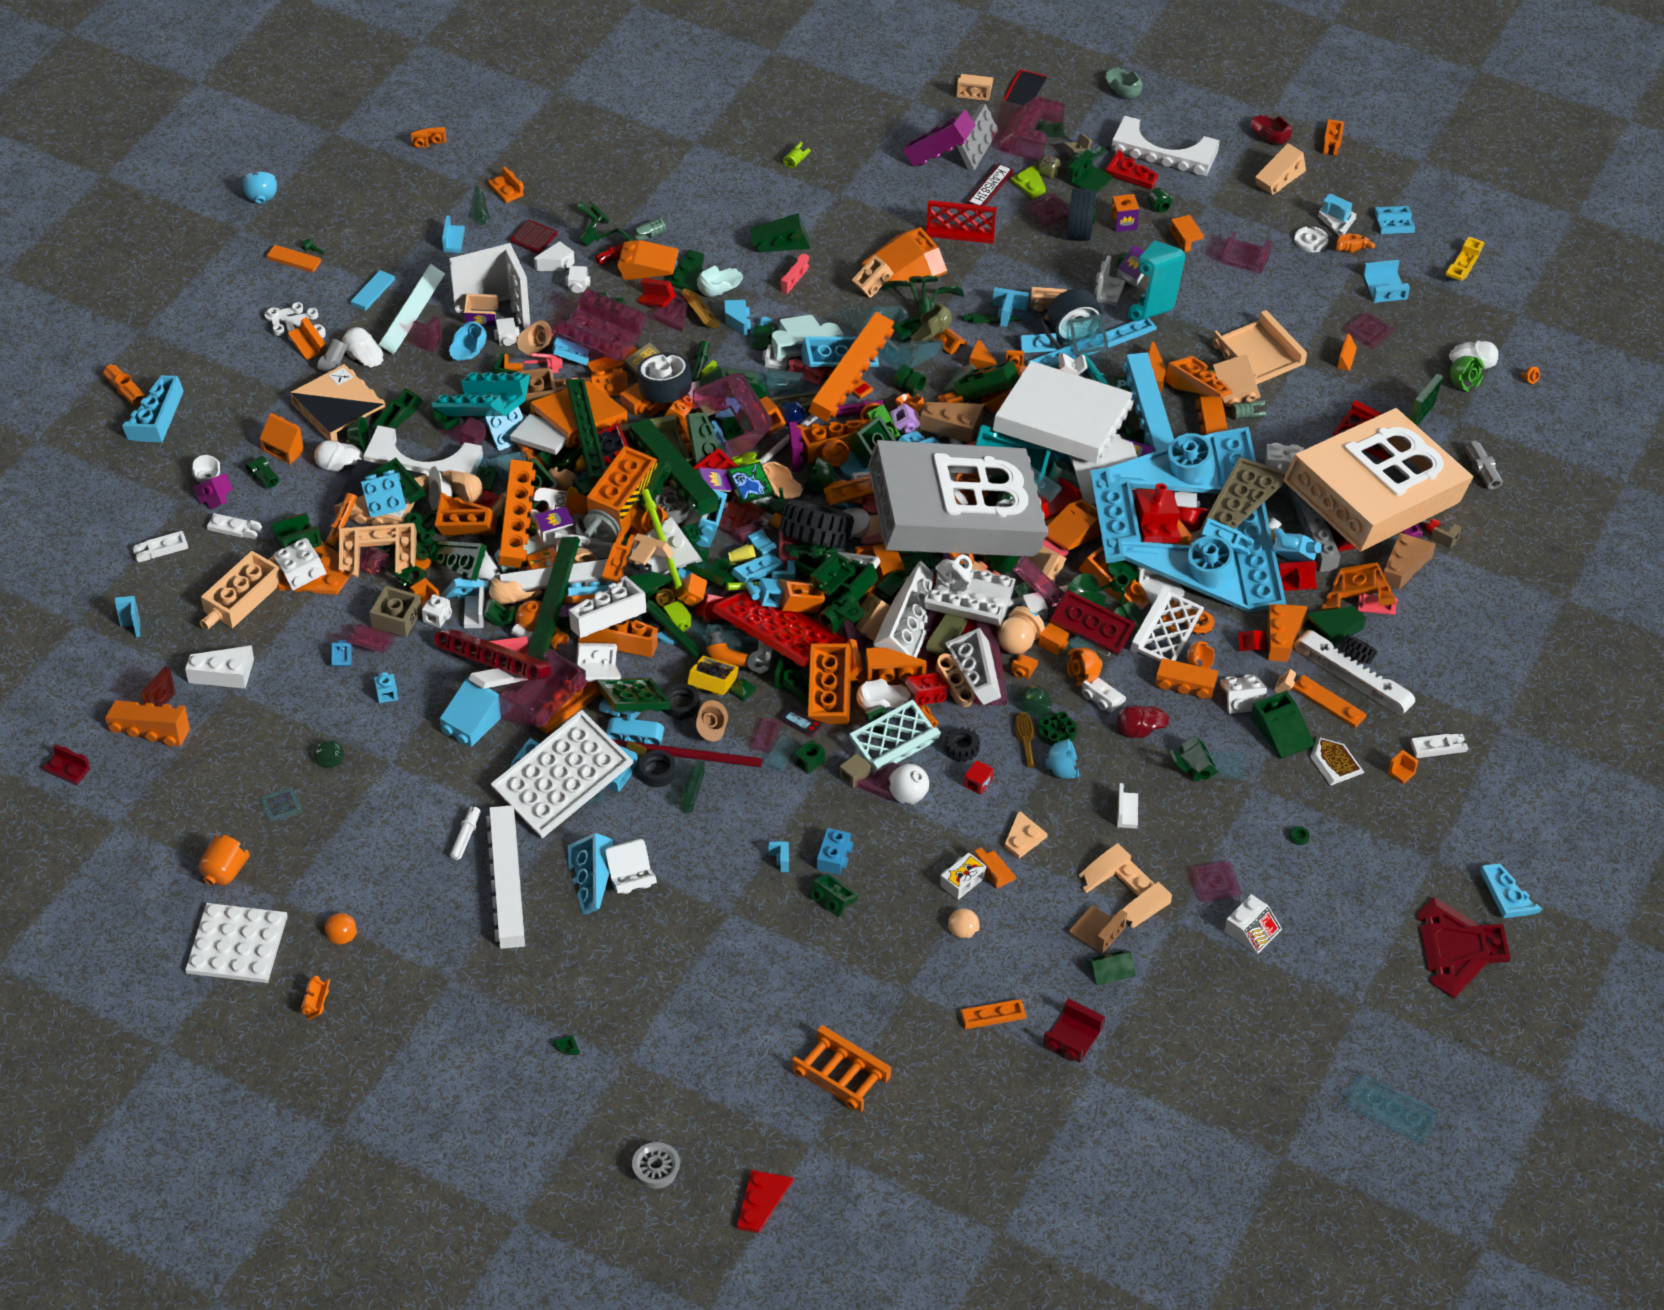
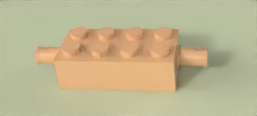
M251 551L201 596L203 610L208 614L199 621L203 629L209 630L217 621H221L227 626L234 628L278 587L283 579L281 567L278 566L274 555L267 560Z

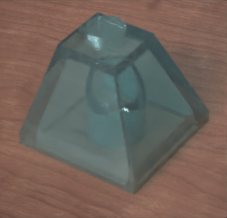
M518 451L483 460L487 465L508 476L511 459L526 461L524 451Z

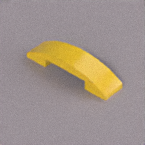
M1468 237L1461 253L1454 264L1450 265L1445 275L1463 281L1479 257L1485 242Z

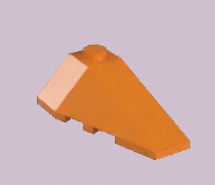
M1194 356L1169 362L1164 382L1174 389L1214 397H1224L1232 394V390L1222 380L1216 379V374L1207 370L1208 366Z
M1103 545L1087 557L1079 568L1082 573L1092 574L1098 580V587L1106 585L1115 577L1108 572L1109 563H1106ZM1136 579L1130 582L1125 588L1126 593L1123 604L1134 602L1142 610L1150 604V601L1142 585ZM1111 587L1104 589L1105 592L1120 601L1121 592H1115Z

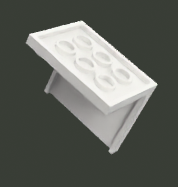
M510 243L449 258L456 313L465 310L467 294L497 295L498 302L511 301V310L513 313L516 312L518 324H522L524 329L530 326L527 277Z

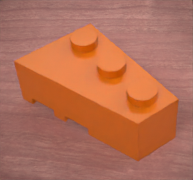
M441 492L435 527L442 535H470V533L474 535H495L498 518L488 507L472 502L469 503L457 497L453 498Z

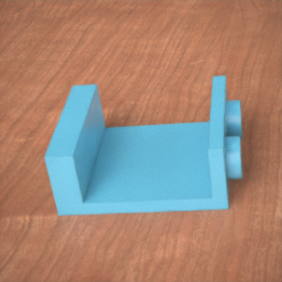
M1399 260L1365 263L1363 275L1374 303L1408 299L1410 287L1408 283L1402 284L1398 275Z
M713 489L718 495V510L710 513V520L701 517L697 527L701 540L693 544L710 548L719 526L727 493Z

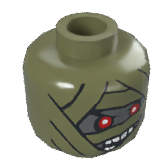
M1044 155L1042 159L1039 158L1036 164L1039 174L1048 178L1058 177L1062 170L1060 160L1050 155Z

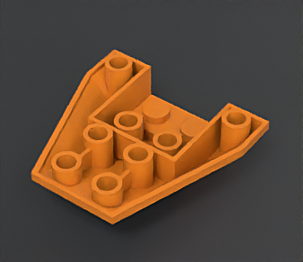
M921 227L896 235L861 263V266L864 267L876 255L894 273L888 281L903 280L910 282L909 277L911 276L923 277L931 275L939 277L947 273L939 247Z

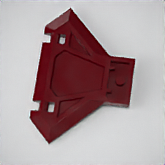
M1433 897L1418 913V920L1425 921L1426 925L1420 926L1428 970L1435 971L1436 973L1435 976L1430 977L1431 984L1455 999L1486 964L1510 962L1511 956L1503 924L1478 925L1436 897Z

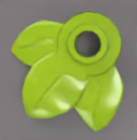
M745 452L741 456L734 455L730 457L738 467L760 462L759 459L755 458L757 456L756 452Z

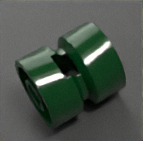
M902 365L894 375L893 384L900 389L905 388L906 392L916 396L918 393L914 392V390L922 391L927 378L917 371L914 372L912 368Z

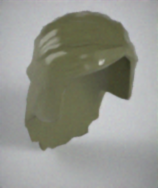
M938 303L930 311L925 312L921 316V327L910 336L912 338L911 341L913 343H920L943 333L952 322L951 311L942 303Z

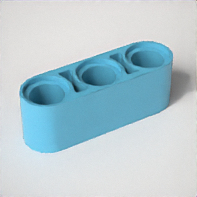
M613 717L609 720L606 734L611 739L661 745L664 726L657 722L635 719L629 721L626 718Z

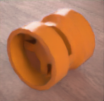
M555 626L551 646L555 650H559L560 648L556 645L562 643L565 646L569 636L563 631L560 632V629Z

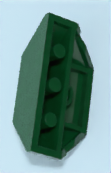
M716 366L699 381L701 394L758 401L766 396L770 398L769 389L752 370Z

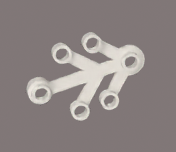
M296 302L291 308L280 310L273 307L266 310L265 318L273 323L274 334L280 336L284 334V326L279 321L286 323L289 333L295 327H300L302 319L306 317L311 320L318 318V311L316 308H310L307 310V313L300 314L303 312V305L300 302ZM293 313L299 314V315L290 316V317H289V316H286V315L293 314ZM320 324L314 325L320 336L324 338L326 335L325 328Z

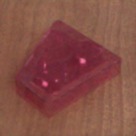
M894 762L888 764L884 769L874 772L872 777L865 781L864 779L859 780L858 787L892 802L894 797L889 789L891 785L889 777L901 765Z

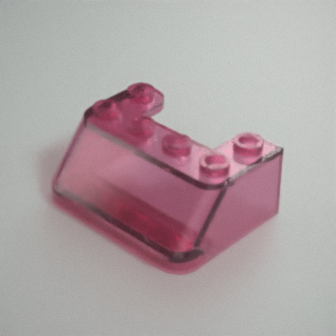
M1036 97L1018 108L998 141V150L1036 162L1039 158L1042 159L1047 135L1041 131H1036L1035 128L1040 119L1063 125L1065 104Z

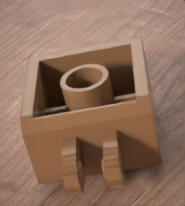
M550 368L517 371L530 375L526 399L521 404L522 412L530 411V402L567 389L566 379H554L553 370Z

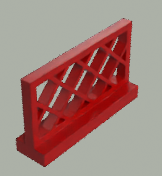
M928 200L926 234L933 238L993 244L997 207ZM932 206L939 207L941 210L936 213ZM952 208L958 212L953 215L949 210ZM970 210L973 211L975 214L969 216L966 213V211ZM946 213L949 218L944 220L940 215ZM983 213H992V216L986 218ZM961 214L966 218L962 222L957 218ZM978 216L983 220L979 224L974 220ZM936 218V219H937L938 221H940L941 223H936V222H931V221ZM953 220L957 225L948 223ZM968 222H970V223H972V224L974 225V227H973V226H965V224H967ZM988 224L991 228H983L982 226Z
M1355 400L1350 411L1335 429L1333 435L1336 436L1340 434L1341 430L1351 429L1384 413ZM1354 416L1360 422L1350 423L1349 419ZM1382 446V450L1377 451L1371 447L1364 449V451L1384 461L1390 459L1387 456L1388 452Z

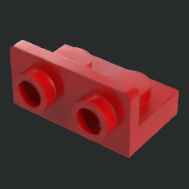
M939 672L910 676L905 681V684L914 694L913 700L917 706L944 702L950 689V685Z

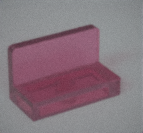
M433 316L427 325L418 321L413 322L415 347L434 353L442 343L440 318Z

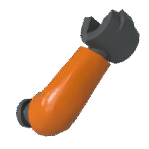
M721 632L707 634L711 640H709V646L706 649L711 658L735 666L749 667L760 674L767 673L770 670L765 665L762 667H757L756 659L765 655L764 650L755 651L749 656L748 654L729 649L727 643H723L722 638H720Z

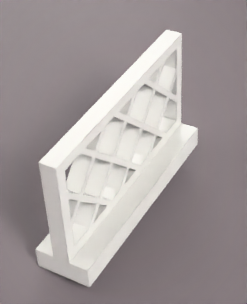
M1164 585L1133 639L1130 651L1136 654L1140 652L1161 662V659L1165 658L1162 652L1171 650L1173 654L1171 660L1176 661L1199 620L1204 607L1170 592L1171 588ZM1173 599L1179 602L1180 607L1171 609L1170 600ZM1192 608L1198 612L1196 615L1188 616L1186 609ZM1182 611L1185 618L1176 620L1173 613ZM1170 614L1172 621L1163 623L1161 616ZM1187 622L1189 628L1181 631L1178 624ZM1174 625L1177 632L1168 634L1165 627ZM1162 628L1164 635L1155 637L1153 631ZM1179 636L1181 643L1172 645L1170 638ZM1166 639L1169 646L1160 648L1157 641ZM1154 642L1156 647L1155 650L1151 651L1144 648L1146 644Z

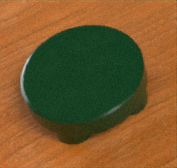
M1061 711L1057 714L1042 717L1039 721L1038 734L1041 740L1050 746L1067 739L1073 742L1077 736V726L1068 717L1066 712Z

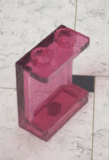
M1233 232L1231 237H1227L1226 248H1222L1220 258H1223L1222 264L1262 274L1271 254L1273 241L1266 240L1262 247L1236 240V232Z

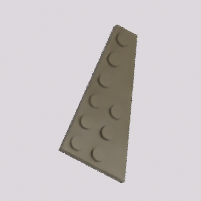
M1239 457L1207 518L1235 529L1285 483L1283 480L1287 472ZM1206 520L1204 521V523H1203V525H1202L1200 531L1198 532V534H1197V536H1196V538H1195V541L1198 540L1199 538H1202L1200 535H1201V532H1202V530H1203V527H1204V525H1205Z

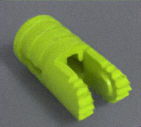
M800 141L783 158L784 165L794 169L811 150L807 148L803 152L800 149L803 143Z

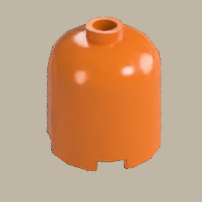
M216 834L198 865L199 871L204 877L203 880L212 886L214 884L219 886L230 884L249 859L250 854L248 850L243 851L239 848L241 843L227 835H223L220 838Z

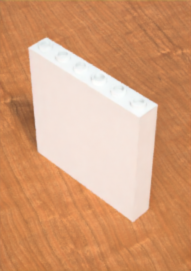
M1030 361L995 415L993 431L1097 463L1100 457L1103 458L1106 448L1110 446L1111 439L1115 438L1117 429H1120L1122 421L1126 419L1128 411L1132 409L1134 402L1131 400L1132 392Z

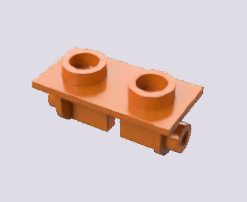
M312 976L309 979L306 989L308 993L305 994L301 1005L302 1013L308 1015L307 1020L319 1016L323 1012L325 997L329 992L330 979L324 982L318 976Z

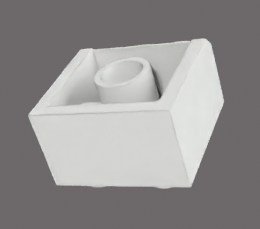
M1280 443L1267 444L1265 465L1287 472L1295 454L1303 451L1304 447L1299 445L1285 446Z

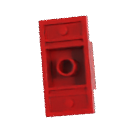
M1163 483L1156 484L1155 490H1132L1138 527L1143 542L1180 543L1181 535L1177 526L1180 512L1173 491L1167 490V485Z

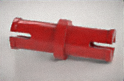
M624 242L615 247L611 246L606 251L595 255V260H599L597 263L602 265L611 259H617L621 254Z

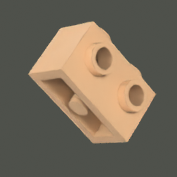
M874 255L852 281L860 291L871 298L894 273L883 260Z

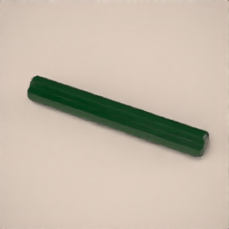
M652 600L646 602V611L693 658H698L702 650Z

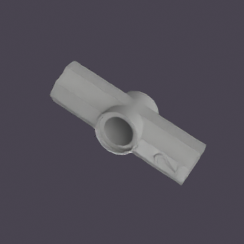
M1477 441L1470 442L1465 447V451L1472 461V468L1476 470V475L1481 476L1487 488H1498L1502 485L1503 480L1496 470L1494 458L1486 454L1480 443Z

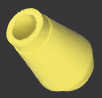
M746 544L732 552H728L730 563L749 562L756 559L753 544Z

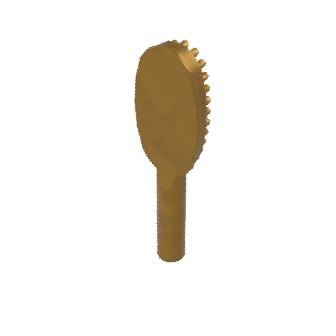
M1021 712L1016 716L1015 733L1018 740L1023 743L1027 767L1034 768L1035 763L1031 742L1034 739V727L1029 714Z

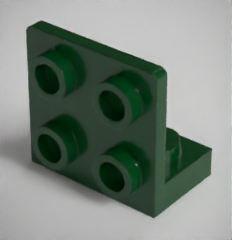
M1086 150L1068 166L1067 183L1079 189L1095 190L1097 194L1112 180L1113 176L1093 166V152Z

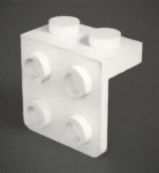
M307 538L298 540L296 543L274 554V558L285 574L292 590L326 574L319 556Z
M1137 565L1138 576L1136 581L1142 585L1151 605L1154 604L1164 585L1171 588L1170 592L1181 597L1184 596L1185 591L1180 583Z
M578 643L576 666L582 678L588 682H595L596 679H621V675L615 665L617 645L609 643Z
M1248 674L1242 678L1229 676L1220 680V685L1227 693V709L1229 714L1252 711L1253 703L1267 698L1266 686L1255 675Z
M643 839L608 847L605 850L611 882L617 893L626 894L630 893L633 889L648 888L651 884L657 883L656 876L650 869L646 845Z

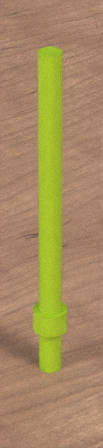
M644 489L642 490L645 501L644 506L646 512L650 515L657 538L667 542L656 512L657 506L655 501H652L649 490ZM673 557L670 559L665 558L675 589H681L683 586Z

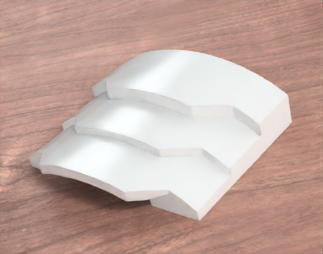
M1116 434L1115 438L1111 439L1109 448H1106L1103 458L1100 457L1097 463L1069 455L1083 500L1096 507L1090 470L1107 468L1138 458L1132 442L1121 439L1120 434Z

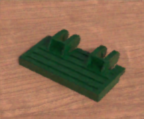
M691 544L702 561L687 564L683 568L721 586L726 585V583H737L738 579L731 573L733 568L740 566L738 563H730V559L721 558L714 562L707 559L710 553L708 549H700L698 544Z

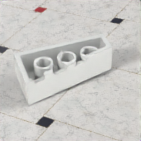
M627 576L620 578L621 582L618 584L612 583L605 592L599 591L592 600L586 599L569 610L571 630L582 638L647 612L645 592Z
M978 628L945 642L982 704L985 705L1001 698L990 644L981 629Z

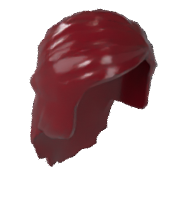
M1260 114L1252 118L1251 128L1257 135L1265 138L1267 142L1283 145L1291 138L1292 127L1282 117L1278 116L1273 119L1267 115L1262 116Z
M1134 705L1120 711L1116 724L1118 731L1128 738H1145L1155 729L1166 728V725H1169L1170 717L1168 713L1154 706Z

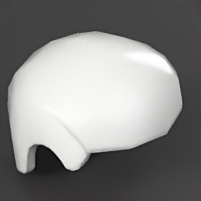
M209 455L197 457L193 461L192 467L194 478L198 482L203 483L219 476L220 462L215 457Z

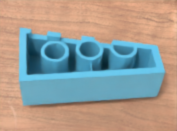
M161 375L149 390V396L143 398L140 402L141 406L139 409L132 412L129 422L126 421L122 425L128 440L163 442L184 392L178 376Z

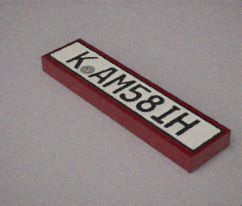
M999 163L967 200V204L986 206L1013 174L1014 169Z

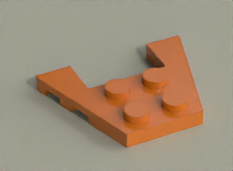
M322 541V546L316 547L314 550L317 555L321 556L320 560L326 574L295 589V592L310 591L313 593L337 595L352 575L351 572L346 570L343 572L339 571V553ZM283 579L278 585L279 590H292L287 580Z
M1378 563L1345 567L1340 569L1333 583V590L1328 593L1327 602L1322 606V611L1340 608L1341 598H1353L1363 595V593L1371 595L1378 593L1379 606L1396 604V598Z

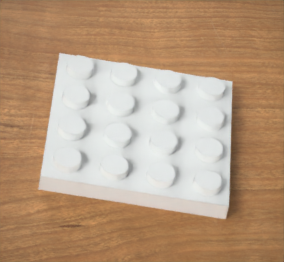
M206 903L187 963L186 973L268 983L286 923L287 912Z

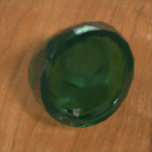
M1030 685L1020 693L1018 705L1024 713L1026 712V714L1034 717H1041L1051 711L1052 700L1044 688Z

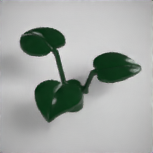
M582 201L577 203L576 209L586 212L592 218L588 227L579 235V238L587 246L594 240L598 242L601 238L614 232L620 233L629 241H634L629 234L620 228H615L597 236L599 232L595 229L596 225L602 218L608 223L610 219L591 201H589L591 209ZM591 210H595L599 214V218Z
M931 275L923 277L911 276L909 277L910 282L903 280L888 281L883 287V291H886L893 287L909 286L913 293L916 307H918V316H922L925 312L932 309L936 294L952 293L964 297L962 288L946 286L933 290L934 293L930 300V297H926L925 282H936L939 280L937 276ZM922 282L923 297H920L918 301L914 283Z
M1126 560L1109 563L1108 572L1115 577L1111 582L1102 587H1098V580L1089 573L1079 574L1068 584L1070 591L1094 603L1099 599L1098 591H1102L1107 587H1111L1115 592H1121L1120 607L1116 608L1114 613L1136 623L1132 632L1137 633L1143 623L1140 608L1134 602L1123 604L1126 593L1125 588L1138 576L1137 565Z

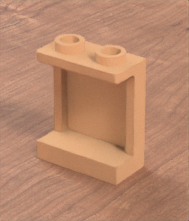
M1248 354L1213 365L1217 379L1222 380L1232 390V394L1223 397L1226 407H1232L1233 403L1252 402L1261 397Z

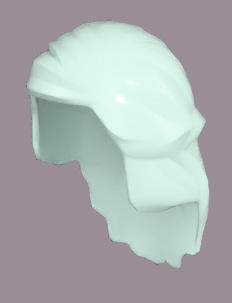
M712 266L701 272L697 279V286L705 296L715 297L736 288L743 280V275L736 268L719 271L718 267Z

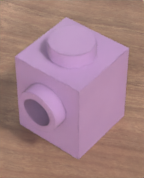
M905 403L890 412L895 427L905 434L914 431L915 428L921 425L916 411Z

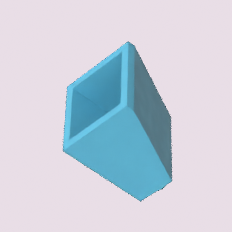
M468 677L440 717L441 730L445 735H452L460 744H467L472 747L501 719L499 694L489 688L482 689L469 680L470 677Z

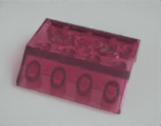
M586 288L578 298L577 310L567 322L560 319L551 330V333L612 360L622 361L638 342L648 314Z

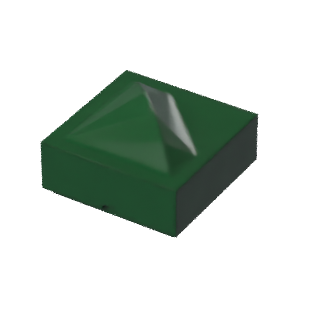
M740 678L729 688V692L743 702L756 691V687L744 678Z

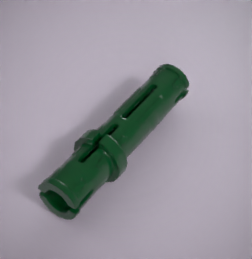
M700 341L698 351L695 353V363L691 374L692 382L700 381L701 371L708 361L710 343L707 341Z

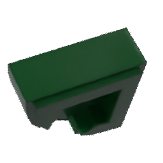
M573 1035L553 1041L554 1047L563 1054H580Z

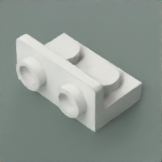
M1097 678L1093 683H1089L1086 680L1082 682L1081 693L1087 700L1091 699L1101 710H1106L1110 714L1126 701L1124 695L1100 678Z

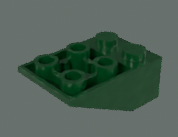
M1287 690L1253 703L1251 720L1281 759L1315 746L1301 712Z

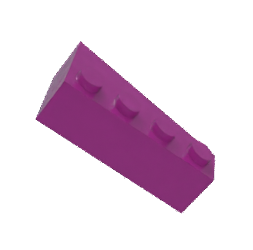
M964 109L956 119L953 116L941 127L937 125L928 134L924 133L909 142L903 149V152L913 167L918 164L923 165L930 158L935 159L942 152H949L954 146H961L966 143L967 137L976 124Z

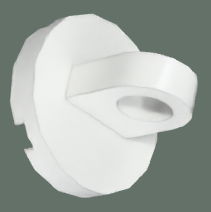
M967 555L957 556L953 560H942L936 566L938 571L936 573L937 577L947 588L951 590L955 588L957 592H964L971 584V578L968 573L972 569V561ZM960 560L964 562L965 568L959 564Z

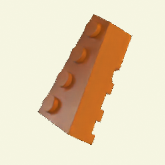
M871 419L847 421L846 424L830 422V425L819 426V423L812 424V427L797 425V429H801V440L799 441L803 442V454L808 463H812L815 457L823 459V447L827 442L834 439L844 441L849 447V452H852L845 438L859 427L871 421Z
M627 619L604 630L589 634L586 637H579V643L616 644L617 651L652 658L658 646V628L638 620L630 621Z
M115 700L105 717L108 729L114 733L123 732L131 737L139 736L151 742H163L168 746L176 745L181 747L190 730L186 708L183 705H179L178 708H171L170 704L156 707L153 703L140 705L138 702Z

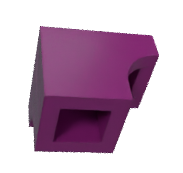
M226 473L193 487L200 504L207 502L210 510L227 503L226 495L233 490Z

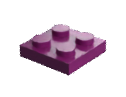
M789 422V450L792 472H800V466L803 465V456L800 455V453H803V442L799 441L801 440V429H797V422Z

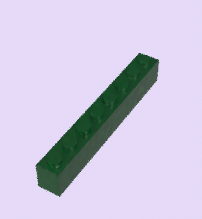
M649 418L629 424V441L637 447L639 452L656 458L657 464L661 458L671 465V473L665 481L671 485L673 491L680 495L681 500L688 504L691 511H694L700 517L718 510V495Z

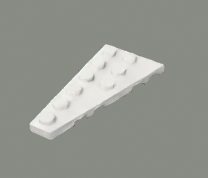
M672 517L661 523L667 543L674 553L672 557L676 568H683L687 564L702 561ZM655 529L645 535L658 539ZM636 542L634 543L632 553L638 546ZM652 554V571L660 574L667 573L669 569L665 558ZM599 580L600 584H607V580ZM588 582L581 583V585H589Z

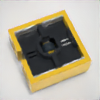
M702 656L690 670L688 684L697 689L711 691L715 695H724L736 681L739 667Z

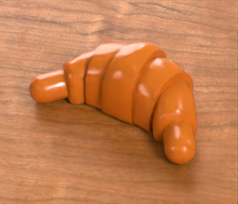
M1359 234L1339 235L1336 242L1337 251L1342 250L1349 253H1354L1356 250L1365 249L1366 247L1370 249L1375 247L1373 242Z

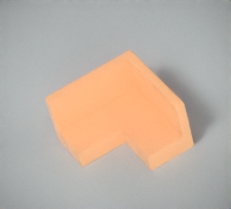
M870 592L861 605V608L865 610V614L855 628L875 641L890 605Z

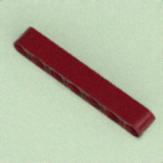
M455 629L439 631L434 637L435 644L441 649L531 681L547 678L551 673L550 665L546 661Z

